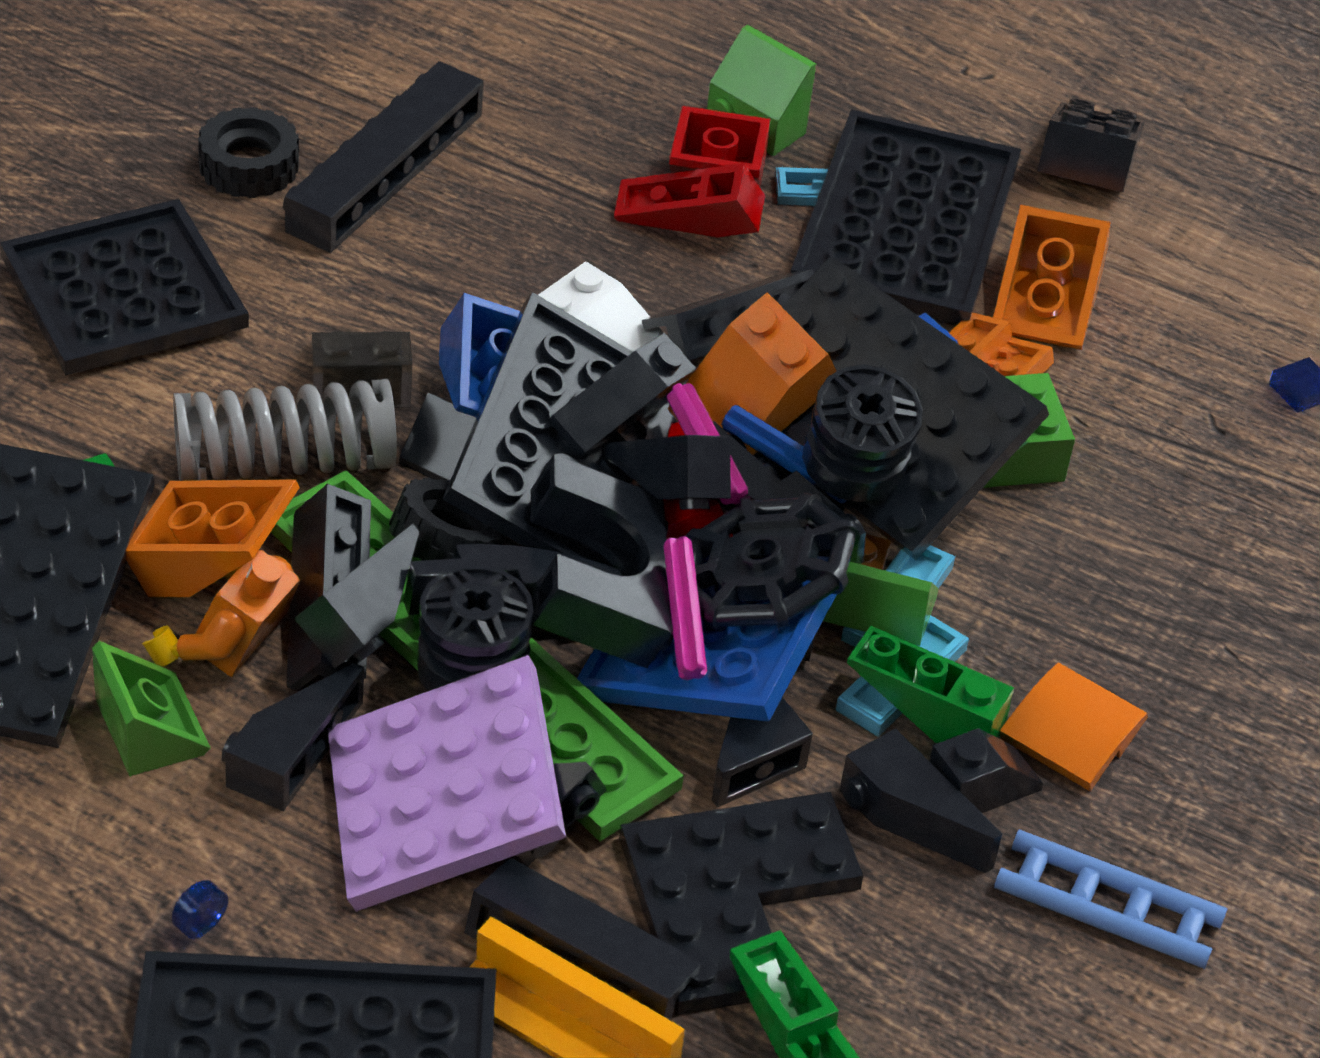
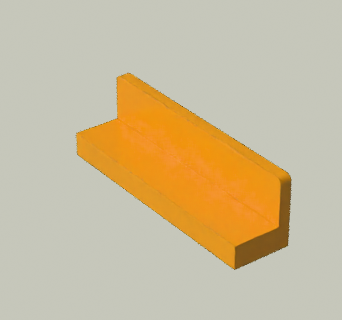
M490 917L478 930L476 960L469 968L496 969L494 1022L554 1058H681L684 1028L493 917Z

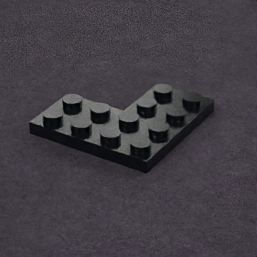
M831 792L621 824L619 840L650 934L701 963L696 977L677 996L675 1004L677 1015L751 1003L729 956L731 948L772 933L762 906L861 890L864 875Z

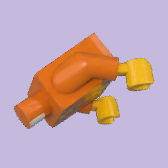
M259 550L253 560L224 576L227 582L214 597L195 634H183L177 639L171 628L166 625L156 629L153 632L155 638L144 641L142 645L154 663L161 667L170 664L179 657L183 661L208 660L232 678L287 614L300 582L291 565L280 556H271L263 550Z

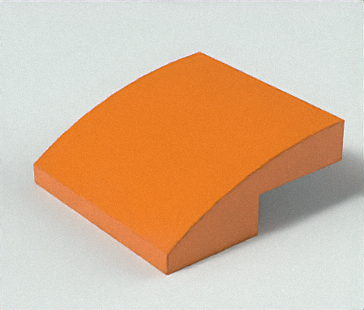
M972 313L970 321L962 320L949 332L958 341L960 346L1003 376L1041 374L1054 363L1053 347L1013 338L1010 321Z
M1058 662L1040 679L1011 714L1000 730V737L1003 741L1015 746V748L1091 792L1114 757L1120 758L1148 718V713Z

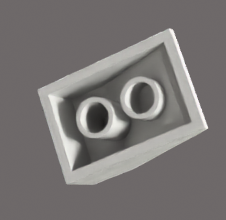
M586 261L538 294L540 297L632 352L664 333L659 327L643 329L641 320L650 317L622 283Z

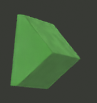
M850 562L847 570L849 584L841 594L836 595L823 621L864 632L870 626H873L920 646L939 588L929 581Z
M98 641L92 647L95 700L129 776L200 757L211 749L175 672L101 641Z

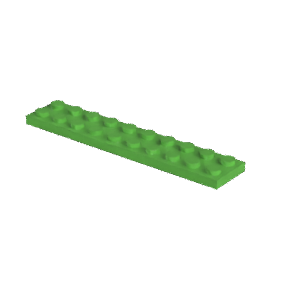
M347 470L294 497L270 532L292 552L295 511L326 484H330L371 500L370 557L395 538L389 531L391 527L389 521L393 512ZM412 557V560H411V561H421V560L418 559V558H416V557H415V558ZM406 578L395 621L381 631L379 635L418 670L417 653L418 638L420 636V614L408 615L403 603L407 583ZM531 638L529 641L531 649L530 659L537 670L553 764L587 762L607 789L600 797L596 808L586 817L577 819L595 838L602 841L618 831L621 824L632 822L682 790L684 775Z

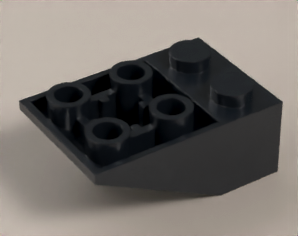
M1070 98L1069 104L1061 102L1049 121L1037 171L1124 192L1145 122L1137 121V114L1122 109L1113 108L1111 114L1094 110V103L1081 99Z

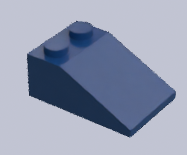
M463 293L441 326L439 366L455 411L477 417L520 311Z

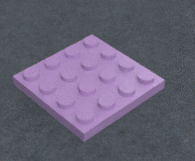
M529 655L339 723L333 730L328 728L347 900L355 911L566 838L537 670Z

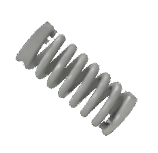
M388 379L372 380L371 387L369 383L363 380L357 381L352 385L349 397L343 385L331 382L325 388L322 399L315 386L304 384L297 393L296 403L288 388L277 386L271 393L269 406L262 390L250 388L244 395L242 408L235 392L228 389L221 391L218 395L215 411L209 396L202 391L194 393L192 398L191 393H173L174 433L179 481L207 480L206 467L200 468L202 429L211 475L214 480L226 479L228 474L229 426L239 475L243 479L252 478L255 467L256 423L266 473L270 477L279 476L281 473L283 421L293 472L296 475H304L308 470L309 419H311L320 470L323 473H331L334 470L336 414L343 441L346 467L350 471H357L361 467L363 411L373 455H366L367 469L395 468L397 435L390 382Z

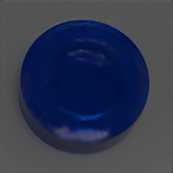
M210 880L193 884L177 900L172 911V924L189 939H197L204 936L219 923L225 914L229 903L228 895Z

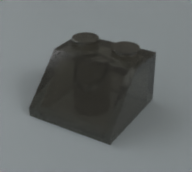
M336 331L311 333L312 385L317 388L321 399L323 398L325 388L331 382L343 385L349 397L351 387L357 381L363 380L372 387V380L388 379L392 389L394 408H411L412 352L410 332Z

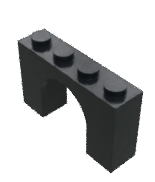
M554 454L530 490L531 523L590 546L605 557L614 568L620 570L622 576L601 571L557 553L532 590L533 625L648 668L659 651L667 650L674 638L663 546L668 532V521L665 520L664 501L657 499L649 491Z

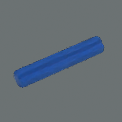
M734 405L729 409L721 424L726 432L736 435L742 442L791 473L797 470L810 483H815L808 475L803 462V446L738 405ZM826 492L828 496L835 499L839 503H845L847 501L844 499H839L833 496L832 494Z

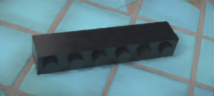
M441 61L437 62L425 74L419 75L414 84L401 95L394 97L390 105L375 118H370L357 134L350 140L344 141L333 155L325 162L319 163L313 172L301 183L289 189L283 201L285 232L332 253L482 116L484 80Z

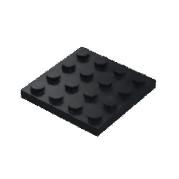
M179 199L0 242L1 258L65 376L249 327L248 311Z

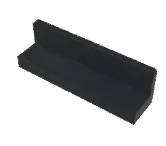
M813 269L772 276L642 319L643 329L666 326L669 338L681 349L688 360L696 359L707 355L728 325L765 293L768 292L783 307L814 274Z
M326 484L294 513L292 569L300 579V582L290 604L286 686L296 691L317 675L328 677L354 663L364 667V680L366 679L367 657L358 663L352 655L338 667L334 668L294 619L319 597L370 558L371 500L330 484Z
M507 859L473 890L464 931L468 936L477 940L478 930L490 917H493L670 1021L677 996L699 972L701 963L695 958L514 859Z

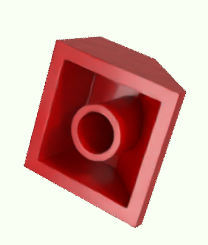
M682 106L669 160L671 173L745 163L760 186L766 159L771 119Z

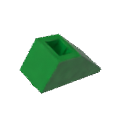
M873 626L868 628L848 657L847 664L935 743H940L977 728L1000 738V730L1008 718L1014 687Z

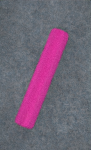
M677 383L672 386L673 390L667 395V401L685 435L720 436L694 386L690 383L684 385ZM730 455L731 498L719 500L724 505L731 503L737 505L741 503L740 498L748 494V487Z
M685 536L677 539L669 538L663 546L678 675L681 679L687 681L693 678L701 679L707 673L692 541Z

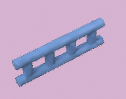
M1018 830L1012 850L1022 853L1026 857L1018 874L1004 868L1000 869L995 881V889L1205 969L1212 948L1198 943V937L1204 923L1220 929L1228 908L1023 830ZM1047 863L1078 875L1070 893L1039 882ZM1099 883L1130 895L1123 914L1091 902ZM1151 903L1183 915L1176 934L1144 922Z

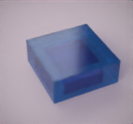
M1310 357L1272 371L1269 385L1297 413L1320 405V367Z

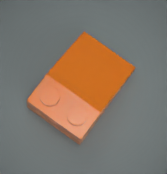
M1020 204L993 318L1010 321L1012 336L1082 350L1108 250L1111 222Z
M767 292L728 325L686 384L690 383L694 386L710 418L720 427H722V421L729 409L734 405H738L781 432L816 402L818 390L827 377L837 372L829 354ZM669 405V407L667 408L669 413L677 420L674 412L672 411ZM744 443L747 451L752 455L758 452Z
M296 479L169 481L136 528L126 549V561L148 597H191L253 560L300 487Z

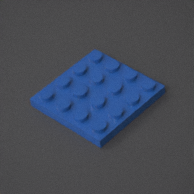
M771 554L763 555L762 559L769 557ZM709 556L703 559L701 564L707 563ZM817 556V559L828 562L829 557ZM806 580L803 582V585L805 586L811 581ZM715 585L703 589L712 599L720 590ZM830 594L789 621L790 626L779 629L778 625L727 627L722 632L708 629L704 619L701 617L707 673L701 679L693 678L687 681L679 677L674 638L667 650L659 651L648 668L594 649L577 679L602 702L770 721L832 605L836 594ZM769 600L740 601L738 605L767 604Z

